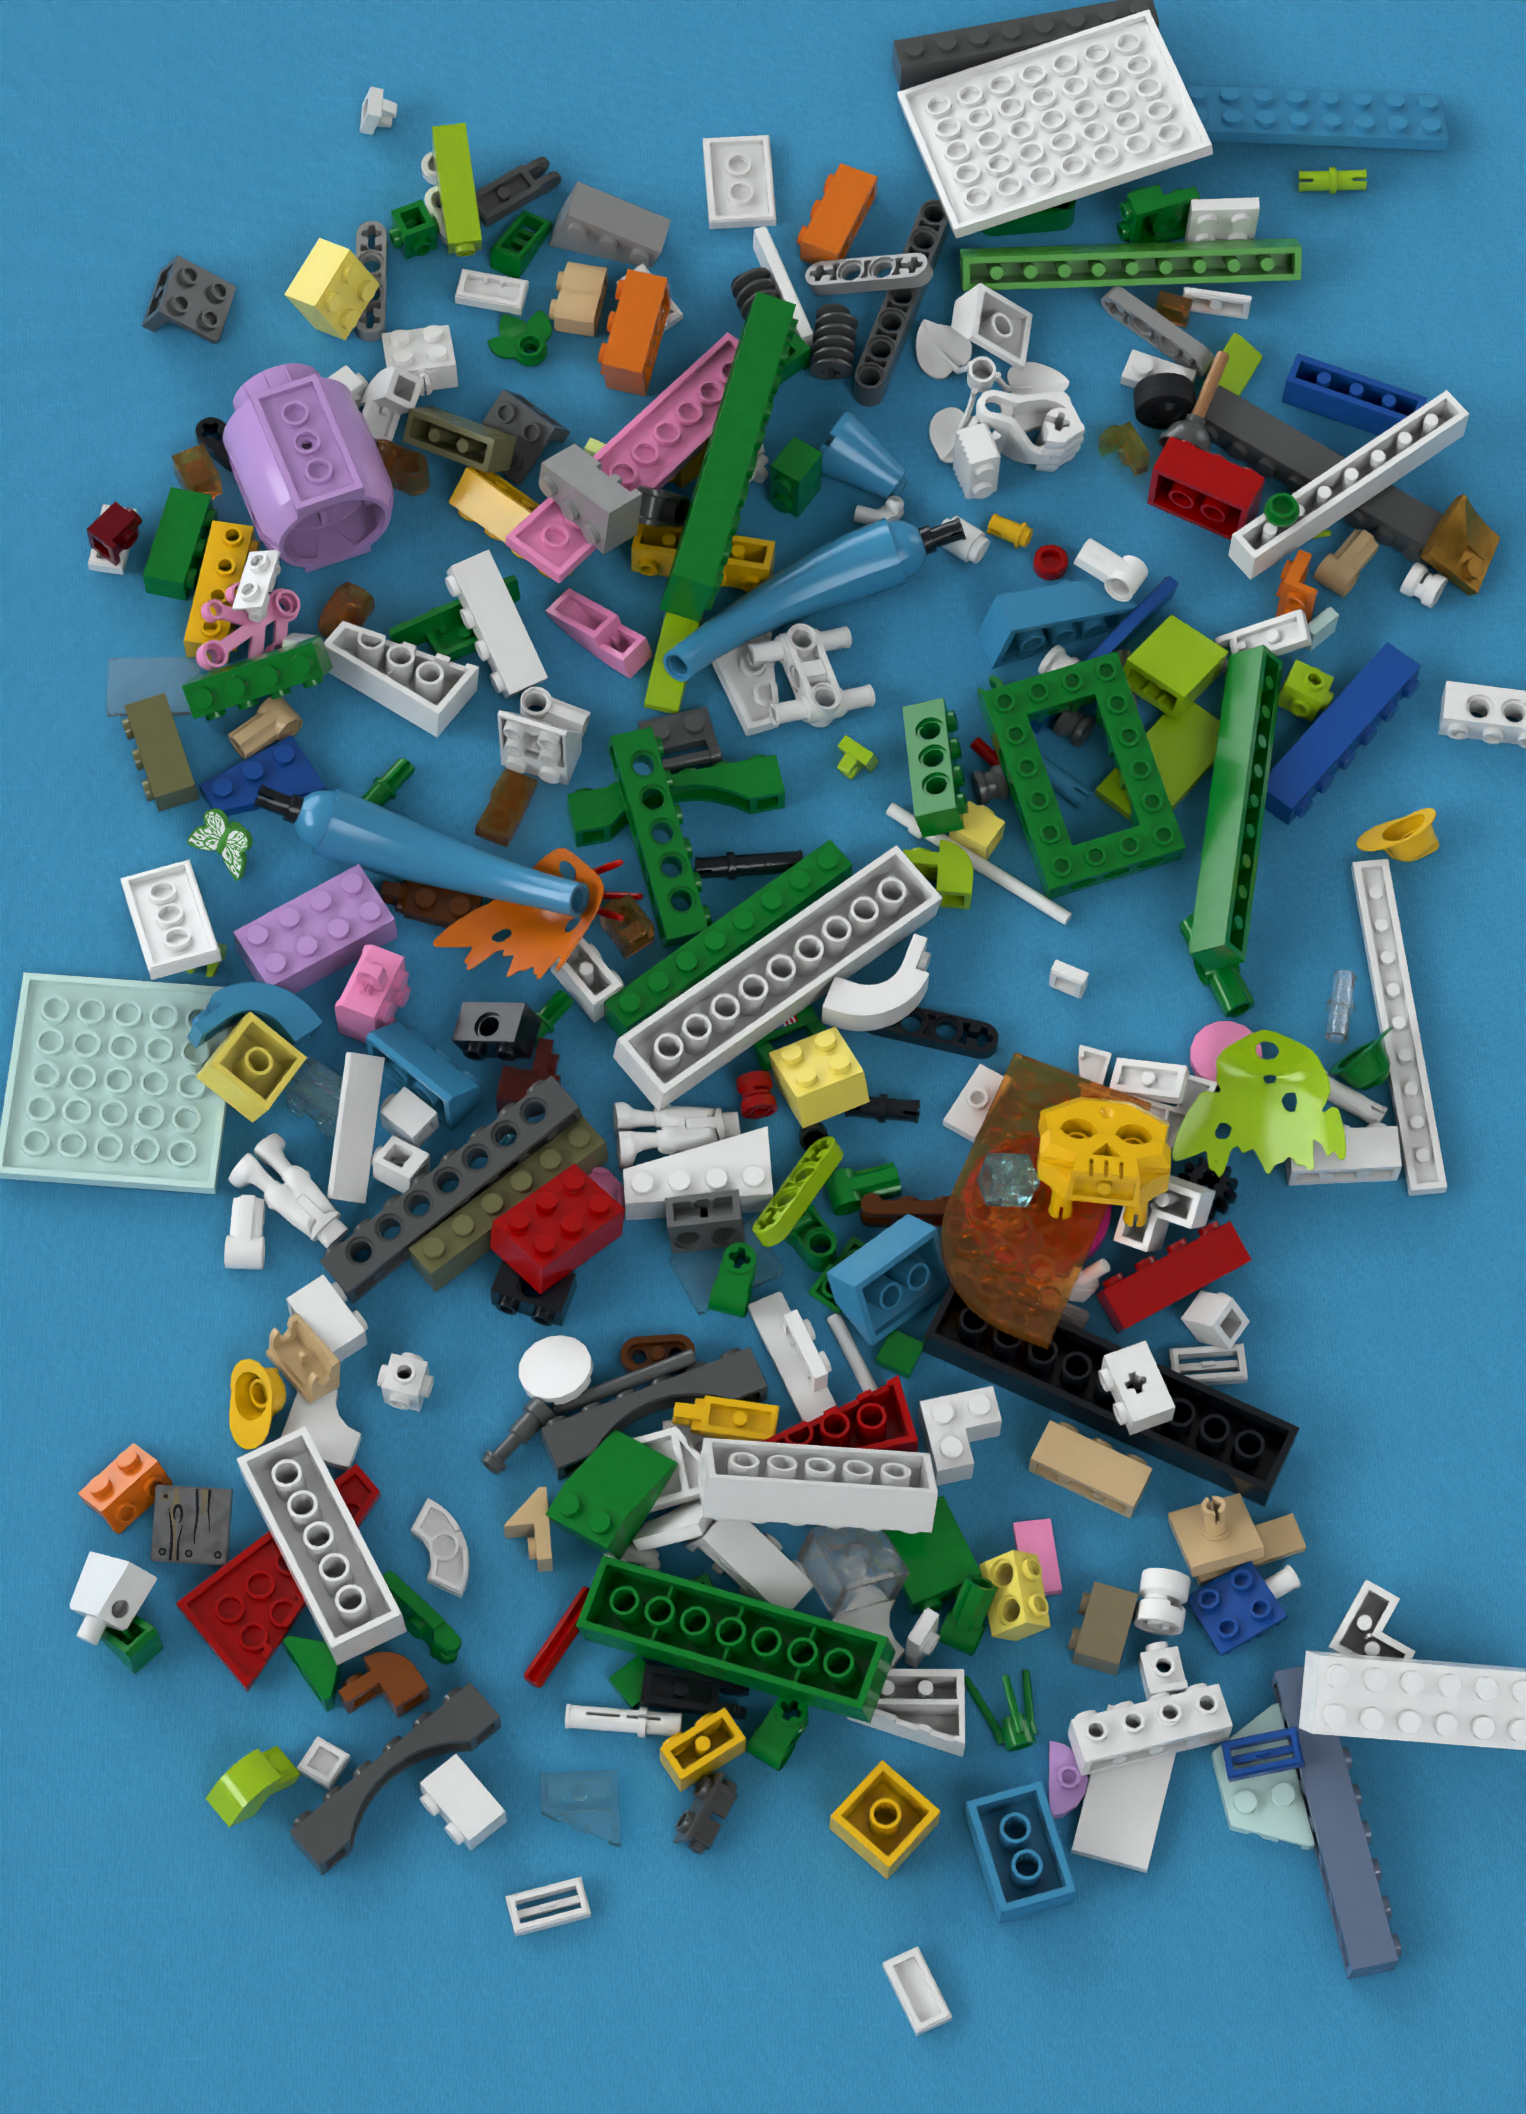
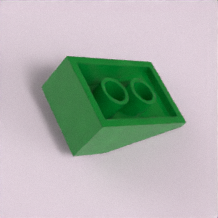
M615 1429L565 1481L545 1515L561 1530L608 1556L621 1560L679 1464Z

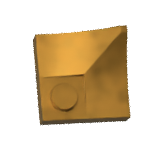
M1462 494L1454 499L1443 514L1420 557L1464 593L1471 596L1479 592L1501 537L1480 518L1468 497Z

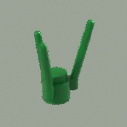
M1028 1669L1022 1671L1025 1716L1024 1713H1019L1010 1677L1007 1674L1002 1676L1011 1716L1002 1719L1003 1727L999 1726L971 1679L965 1676L964 1684L994 1732L997 1745L1005 1744L1007 1751L1012 1752L1030 1747L1036 1743L1035 1735H1038V1731L1034 1721L1032 1686Z

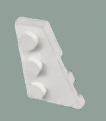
M772 631L746 642L712 662L746 737L779 727V725H773L769 714L770 704L779 703L774 673L775 662L751 667L746 655L748 644L771 641Z

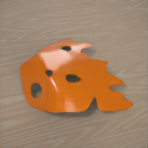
M558 848L542 858L532 869L564 878L559 867L562 861H567L576 871L575 881L585 883L588 886V906L585 912L579 916L581 919L577 926L570 932H566L565 928L567 923L575 918L573 916L494 900L471 911L451 924L436 937L433 945L435 947H472L464 960L465 964H467L466 970L473 969L495 952L504 950L503 957L514 956L507 972V977L514 975L518 971H526L534 967L533 974L537 975L536 979H540L559 957L560 961L555 970L558 969L556 973L564 965L583 937V933L587 931L602 901L604 885L600 876L579 857L566 848ZM503 929H508L512 933L511 936L502 942L492 940V936Z

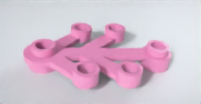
M240 582L229 586L225 591L226 600L231 605H233L236 597L234 589L238 590ZM284 588L276 589L268 594L270 596L267 607L268 614L260 622L250 620L247 611H233L232 607L223 605L217 599H212L203 604L201 615L205 621L214 623L221 619L242 626L221 641L210 640L201 645L196 653L198 665L207 671H214L224 666L228 660V653L249 638L248 659L262 655L266 626L273 621V643L266 647L264 654L273 651L274 648H282L283 639L288 634V623L298 616L301 604L297 594ZM279 602L284 606V611L280 607ZM210 606L216 610V616L211 613ZM206 653L211 656L212 662L208 659Z

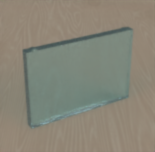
M754 1217L744 1222L746 1244L750 1245L756 1253L757 1268L752 1290L775 1278L781 1277L785 1273L772 1248L764 1247L752 1231V1227L756 1222ZM727 1247L684 1252L669 1258L672 1268L699 1315L709 1311L708 1304L715 1278L718 1276L723 1254ZM739 1259L738 1263L734 1264V1267L741 1268L742 1264L746 1263V1261Z

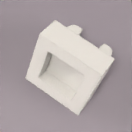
M370 87L362 104L361 133L373 135L376 127L390 128L392 126V119L396 118L397 103L383 98L384 89Z

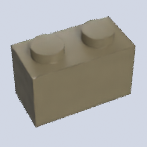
M1095 1581L1091 1593L1083 1592L1078 1614L1084 1615L1081 1629L1073 1628L1068 1649L1075 1651L1073 1664L1117 1675L1138 1593Z

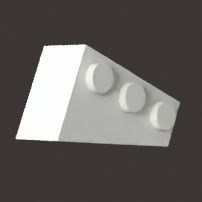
M890 1669L871 1723L847 1717V1719L963 1757L965 1749L964 1669Z

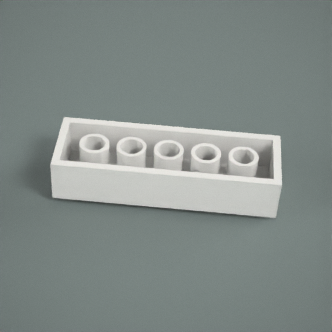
M304 1426L237 1458L242 1477L336 1664L339 1665L407 1632L402 1613L307 1427Z
M703 1438L698 1472L703 1517L712 1518L717 1521H727L729 1519L749 1520L758 1524L780 1522L793 1526H803L805 1524L825 1525L833 1529L855 1527L864 1528L869 1531L885 1529L900 1530L909 1534L918 1532L932 1533L938 1490L930 1453Z
M1306 1650L1299 1728L1312 1734L1526 1750V1668Z

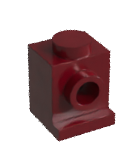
M115 501L87 528L90 547L117 566L121 562L119 554L123 550L130 549L138 538V526L142 523L141 517L129 507L125 509Z

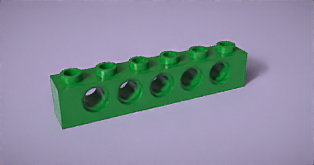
M652 726L610 736L607 749L662 946L666 948L687 943L708 926L712 925V919L708 906H702L699 892H702L700 875L698 871H692L689 859L693 858L690 840L688 837L683 838L680 825L683 824L682 811L678 803H673L670 791L674 790L672 775L669 770L664 771L661 758L664 757V747L660 736H654ZM639 762L645 763L649 766L651 773L640 775L634 770L633 765ZM646 796L655 797L660 802V807L657 809L646 807L643 803V798ZM663 830L669 835L670 841L659 843L653 838L652 832ZM667 863L673 864L678 868L679 875L669 877L664 874L661 866ZM675 897L685 899L689 909L686 911L676 910L672 906L671 899Z

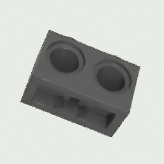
M739 1189L665 1198L667 1229L672 1254L725 1248L736 1242L746 1243Z

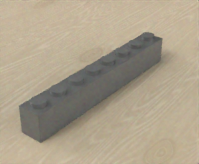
M1153 0L1111 1L895 40L893 44L892 65L899 90L902 91L1148 9L1157 27H1159V18Z
M1220 385L1217 387L1204 418L1206 420L1204 428L1210 437V444L1214 443L1226 450L1234 459L1243 460L1252 465L1262 475L1269 478L1272 477L1283 483L1291 492L1295 493L1345 459V457ZM1390 485L1344 516L1343 519L1351 527L1364 529L1372 534L1380 544L1391 546L1403 553L1409 561L1413 563L1419 562L1428 568L1430 564L1420 556L1443 514L1395 486Z

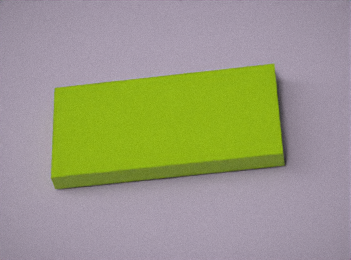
M1195 702L1177 720L1164 713L1146 733L1173 810L1211 769L1215 759L1220 720ZM1115 767L1096 788L1095 795L1131 821L1130 815L1132 811L1125 791H1121L1119 788L1120 777Z

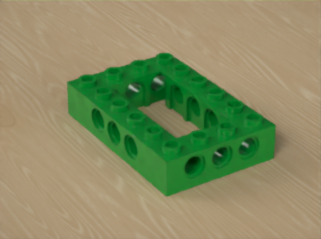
M1117 651L981 693L979 705L998 761L1005 775L1008 790L1045 897L1049 899L1057 898L1182 859L1186 846ZM1097 701L1096 722L1098 726L1102 725L1109 745L1107 753L1109 758L1113 757L1120 777L1118 785L1121 791H1125L1132 811L1130 819L1134 827L1072 846L1030 721L1037 720V723L1044 721L1047 716L1070 710L1072 713L1078 711L1080 706Z

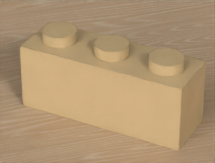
M1050 1420L1031 1456L1028 1471L1131 1519L1150 1481L1153 1468L1147 1466V1462L1136 1455L1127 1454L1126 1456L1113 1450L1112 1445L1102 1439L1093 1438L1091 1440L1079 1434V1431L1068 1423L1059 1422L1057 1424Z

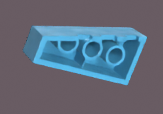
M1094 576L1078 581L1069 579L1060 584L1046 587L1044 585H1037L1025 591H1005L995 597L977 636L993 669L1003 666L1004 658L1016 654L1019 660L1033 656V650L1051 644L1052 648L1056 645L1066 646L1067 643L1079 634H1081L1084 640L1112 631L1136 606L1132 598L1126 602L1112 598L1105 590L1104 583Z

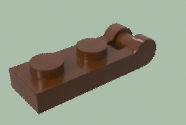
M869 1193L861 1199L860 1221L864 1226L870 1228H889L907 1214L937 1228H963L965 1215L964 1200H956L950 1196H940L934 1200H919L914 1196H903L897 1200H882L879 1195Z

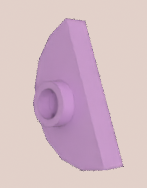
M1049 1741L1048 1803L1053 1819L1066 1816L1083 1800L1088 1777L1087 1775H1080L1071 1748L1062 1743Z

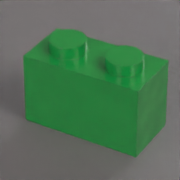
M793 436L770 465L769 501L780 512L790 513L798 518L821 489L823 453Z

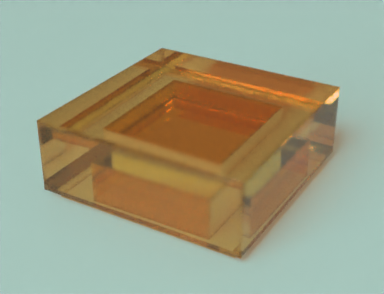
M1160 290L1155 311L1173 324L1187 328L1193 299Z

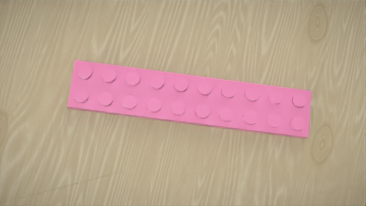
M727 332L593 456L602 463L600 470L609 477L617 474L622 478L623 483L620 485L630 492L634 489L638 490V485L661 489L708 445L739 340ZM548 497L506 536L505 541L506 546L558 584L597 549L595 545H591L586 541L582 530L573 521L565 518L560 506L551 497Z

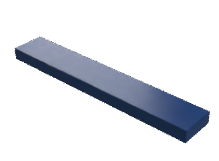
M1171 576L1166 577L1084 661L1121 650L1172 599L1179 583ZM1059 713L1047 716L1044 721L1037 723V720L1030 721L1032 731L1038 735Z

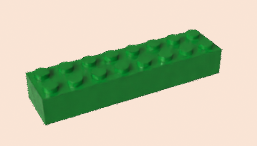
M602 1555L576 1624L579 1631L588 1641L867 1723H871L896 1653L886 1636Z

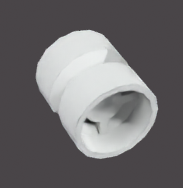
M1148 1568L1143 1570L1139 1594L1144 1599L1137 1602L1134 1625L1142 1631L1156 1635L1173 1636L1181 1634L1186 1614L1182 1604L1188 1601L1191 1579L1181 1572L1166 1568Z

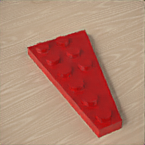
M355 1464L335 1479L334 1482L359 1529L381 1494L380 1490L362 1469ZM270 1531L176 1602L178 1610L247 1693L307 1606Z

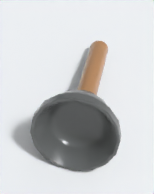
M1218 351L1216 353L1192 413L1187 414L1185 420L1174 422L1167 431L1161 433L1158 439L1161 447L1164 448L1168 439L1172 436L1179 440H1187L1197 448L1211 453L1210 437L1204 428L1206 424L1204 418L1229 360L1228 353L1225 351Z

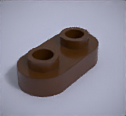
M681 1334L637 1336L628 1339L623 1344L620 1352L621 1365L627 1373L669 1358L675 1352L681 1353L692 1349L695 1355V1347L688 1337ZM636 1355H643L646 1358L640 1364L635 1363L632 1359ZM689 1366L666 1375L682 1374Z

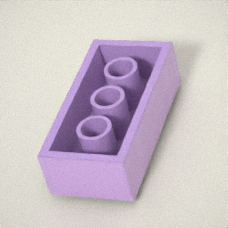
M359 864L233 932L236 950L255 980L260 983L284 988L293 994L360 959L365 945L382 947L397 938L395 918Z

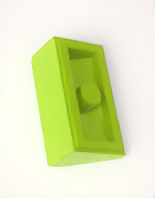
M1234 332L1223 350L1229 354V360L1218 386L1220 385L1240 397L1262 361L1263 355L1242 336Z

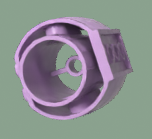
M299 363L275 366L250 378L239 388L234 396L233 408L235 413L228 420L224 428L223 443L228 453L236 482L261 541L264 542L268 550L280 551V559L290 565L303 567L306 573L371 552V545L382 536L390 523L394 504V490L371 431L362 412L359 411L350 390L337 380L322 378L320 373L313 367Z

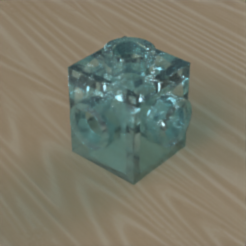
M987 1153L977 1178L986 1206L1028 1207L1033 1193L1039 1188L1040 1182L1037 1178V1170L1034 1169L1029 1154Z

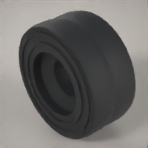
M1158 373L1147 376L1137 383L1133 392L1134 411L1137 420L1142 425L1154 429H1168L1174 422L1185 420L1187 414L1192 413L1196 404L1193 382L1186 376L1177 373Z

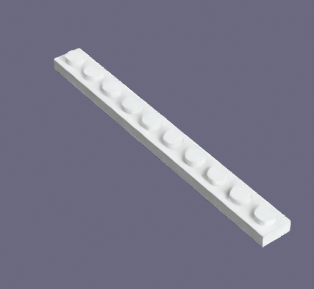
M1388 859L1353 862L1351 871L1380 1034L1390 1026H1393L1389 1033L1382 1038V1042L1390 1059L1388 1080L1396 1125L1398 1127L1409 1196L1445 1193L1447 1189L1446 1176Z

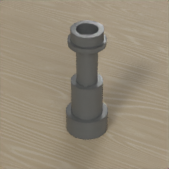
M533 1397L523 1408L524 1413L508 1430L510 1434L492 1453L487 1450L484 1453L485 1456L481 1459V1462L493 1474L498 1475L501 1471H504L507 1468L504 1462L520 1444L526 1445L540 1428L545 1427L548 1421L555 1418L552 1410L538 1398Z

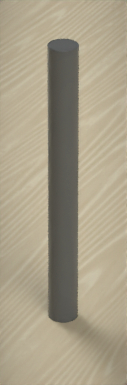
M689 1349L586 1389L578 1398L565 1404L554 1405L553 1402L554 1412L557 1417L695 1364L697 1360L693 1350Z

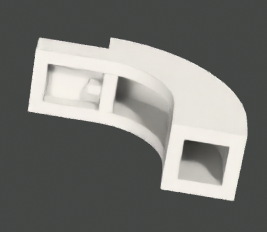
M917 934L913 935L900 969L887 981L874 985H863L835 976L822 1007L821 1023L850 1031H872L891 1026L908 1016L919 1005L928 989L929 973L926 970L931 958V953L926 952L928 938Z

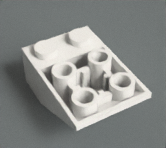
M499 710L498 729L501 765L506 766L507 769L515 773L521 774L526 772L539 776L540 779L547 783L568 785L582 751L581 733L517 713Z

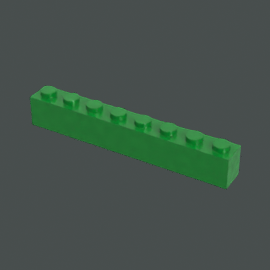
M828 840L604 1002L605 1021L619 1037L623 1036L666 1006L667 1003L682 995L852 876L853 864L831 840Z

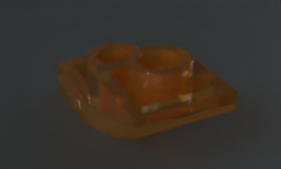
M505 768L491 791L488 806L476 824L475 835L508 847L530 804L538 780Z

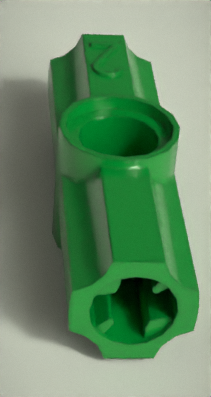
M1193 914L1180 922L1179 925L1181 934L1188 947L1191 940ZM1193 958L1194 967L1201 983L1204 986L1209 985L1225 1018L1241 1016L1254 1006L1255 1001L1239 973V964L1208 971Z

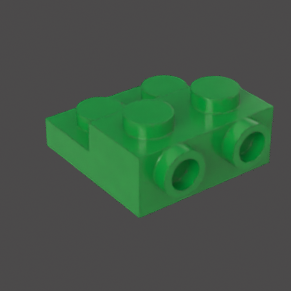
M1159 184L1148 188L1139 187L1127 193L1126 202H1122L1119 205L1123 221L1117 222V231L1121 241H1126L1127 243L1171 242L1185 238L1191 200L1200 199L1196 186L1187 189H1175L1166 195H1163Z

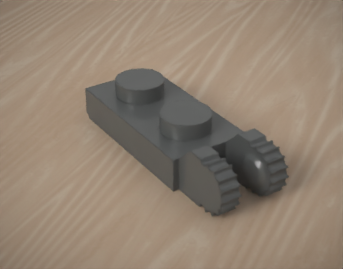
M546 157L537 158L525 166L520 165L475 192L479 220L486 228L542 194L550 192L560 184L562 178L556 171L549 172V174L535 181V178L539 177L550 167Z

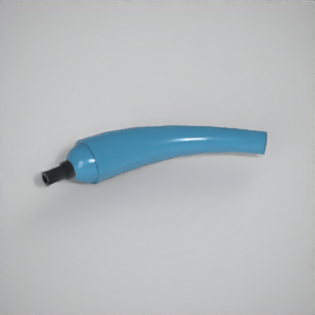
M886 518L848 532L801 557L712 617L664 655V667L675 680L687 681L716 659L746 642L785 624L907 584L906 579L912 577L921 569L926 555L937 552L936 548L966 539L959 518L932 528H929L928 525L916 528L905 521H887Z
M262 784L257 793L259 796L254 801L255 807H261L283 816L284 821L294 824L295 832L299 839L305 845L312 848L313 854L351 867L359 864L363 870L397 879L534 907L573 917L581 916L588 906L589 889L585 883L547 874L503 859L338 788L335 791L317 790L303 798L296 794L286 795Z

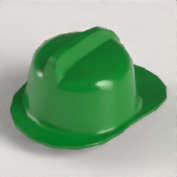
M1393 1026L1387 1028L1374 1040L1359 1046L1333 1065L1329 1070V1074L1332 1076L1338 1074L1355 1089L1368 1090L1382 1084L1390 1073V1059L1382 1038L1389 1033Z

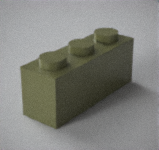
M428 406L409 409L402 442L480 471L492 473L510 470L517 437L442 409Z
M165 693L124 705L128 718L121 721L127 739L135 738L138 749L132 750L137 770L145 769L148 779L141 782L148 802L155 800L160 812L200 799Z

